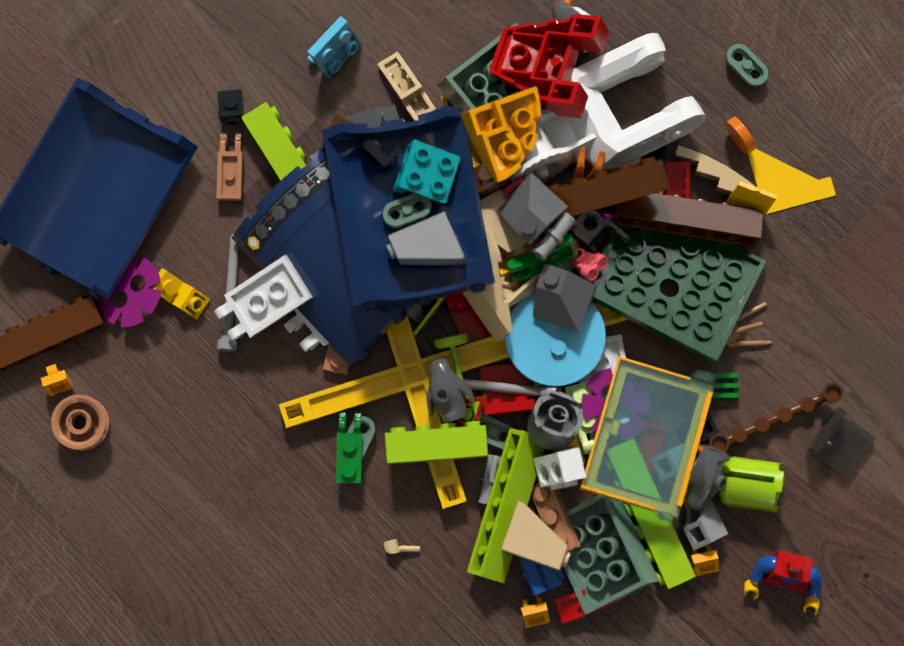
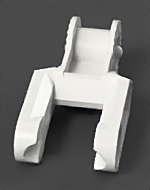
M658 33L641 36L573 70L570 81L580 82L588 95L582 119L558 116L548 109L541 110V118L537 120L536 134L538 138L533 151L527 154L521 162V168L511 175L510 180L512 183L521 177L526 179L530 173L534 174L542 183H546L549 179L561 173L567 166L578 162L580 147L585 148V159L593 167L599 152L605 151L601 171L615 170L616 167L626 165L691 133L705 121L706 116L702 108L690 96L677 100L659 113L622 130L603 98L601 92L632 77L647 74L664 63L663 53L666 49Z

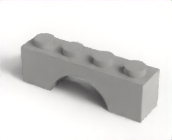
M685 443L650 459L660 482L671 486L674 485ZM688 482V485H687L686 493H689V491H690V490H689V482ZM684 499L687 518L683 530L693 550L728 534L712 499L699 510L691 509Z

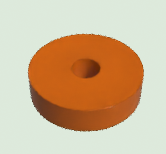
M733 117L725 122L729 135L743 153L748 155L756 149L753 137L738 118Z

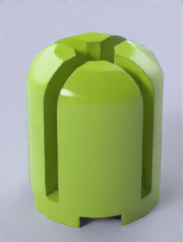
M731 457L724 464V476L727 477V483L723 490H718L721 502L731 507L777 513L779 506L774 505H777V499L780 497V493H782L784 476L782 468L784 463Z

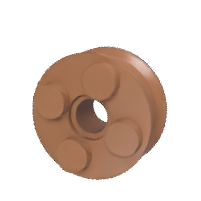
M72 395L63 399L56 406L52 414L51 427L56 439L64 446L74 450L86 451L97 447L102 443L109 431L110 422L106 409L99 401L86 395ZM79 416H84L86 419V425L82 429H76L75 420Z

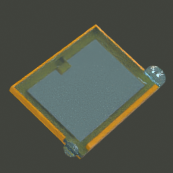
M619 356L586 466V477L583 478L580 489L658 513L657 517L664 521H672V518L677 519L700 442L716 376L706 371L694 370L690 378Z

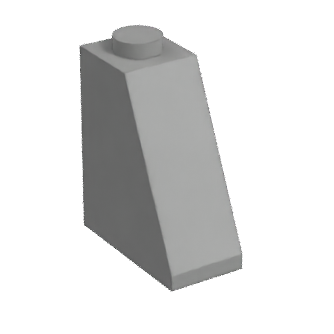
M445 212L388 236L391 243L386 245L392 259H398L400 265L466 264L463 252Z

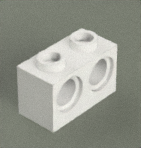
M579 448L534 458L540 487L550 486L551 490L578 485L577 479L586 477Z

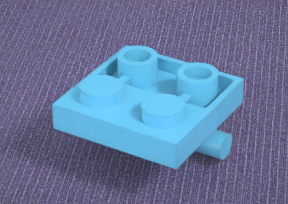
M340 16L307 51L309 54L307 59L313 65L316 64L327 78H330L333 73L339 71L349 56L356 53L362 43L349 23Z

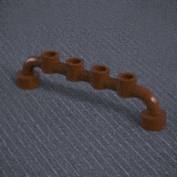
M829 383L824 386L822 393L811 398L805 397L798 404L789 408L783 407L767 418L760 417L753 424L744 428H736L731 434L726 436L715 434L710 438L708 446L726 452L729 445L742 443L747 437L757 432L764 433L775 424L786 423L795 415L812 411L815 406L824 402L836 403L840 401L843 397V389L837 383Z

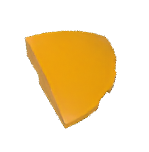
M536 86L460 113L472 144L496 183L508 178L521 168V162L527 154L533 151L538 138L536 134L537 120L541 118V104Z

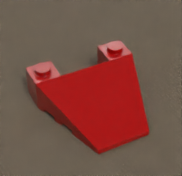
M583 14L570 15L569 19L559 21L556 18L549 19L548 23L538 25L528 23L503 28L489 72L519 92L536 86L540 104L558 116L582 119L588 95L580 82H573L570 79L579 52L603 53L610 31L601 16Z

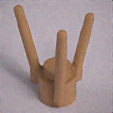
M764 302L742 313L737 322L767 307L768 304ZM758 322L739 328L736 324L725 345H728L729 349L744 346L772 345V341H736L741 339L740 333L763 326V322Z

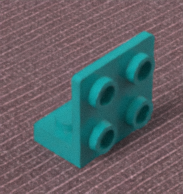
M414 139L407 146L392 192L402 195L404 192L409 191L444 204L447 201L460 157Z

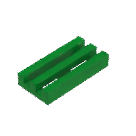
M739 373L688 374L692 381L694 379H733V383L702 384L714 386V388H733V393H713L711 399L739 398ZM689 392V399L698 398L697 394Z

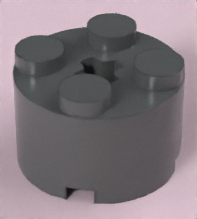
M551 392L550 395L541 396L536 401L527 422L530 441L544 449L557 452L564 451L572 444L582 425V409L580 411L577 401L573 397L562 392Z

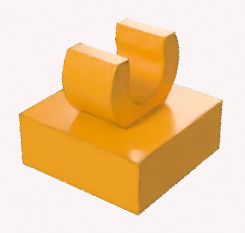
M56 364L46 367L48 376L41 378V382L50 397L73 389L72 382L65 370H57Z
M709 544L706 545V552L699 554L697 549L693 550L692 568L695 576L719 571L717 551H712Z
M540 596L536 597L537 604L528 605L527 599L523 600L521 610L525 628L550 623L546 602H542Z

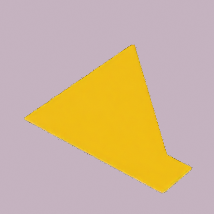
M757 149L748 154L757 187L777 195L776 201L766 214L836 195L831 177L818 180Z

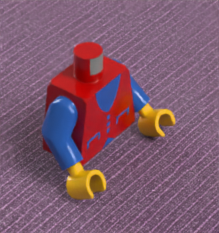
M777 551L771 556L761 557L757 561L750 576L751 580H747L744 583V596H746L747 592L753 591V599H757L759 596L758 583L768 584L805 595L808 594L809 596L805 599L803 611L806 613L807 607H813L815 609L814 615H817L820 605L818 597H820L823 576L817 568L813 567V559L784 551Z

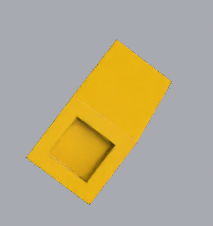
M162 268L159 272L161 281L149 287V289L161 290V298L197 320L210 299Z

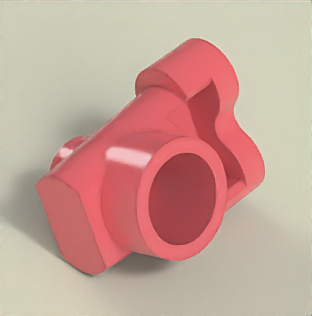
M577 248L578 256L568 261L583 278L589 281H594L598 276V272L601 269H605L609 263L608 257L600 253L592 254L584 251L582 248Z

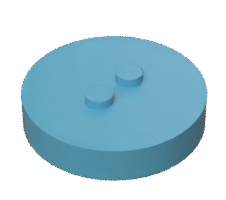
M535 293L521 300L510 314L513 332L505 337L508 356L517 371L529 381L540 386L566 387L588 376L602 356L606 339L604 322L596 306L591 302L580 333L533 318Z

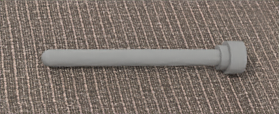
M233 235L230 237L226 294L236 288L239 246L232 239ZM234 311L224 318L223 334L217 340L218 351L236 352L237 341L235 339L231 340L227 331L233 328Z
M463 379L472 390L544 397L550 395L551 392H559L558 386L543 385L542 387Z

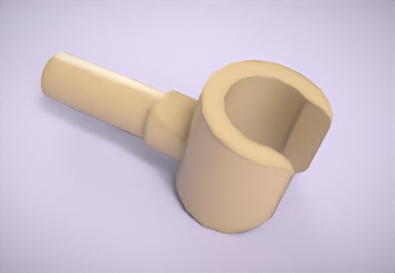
M397 539L384 542L387 554L420 552V546H398Z

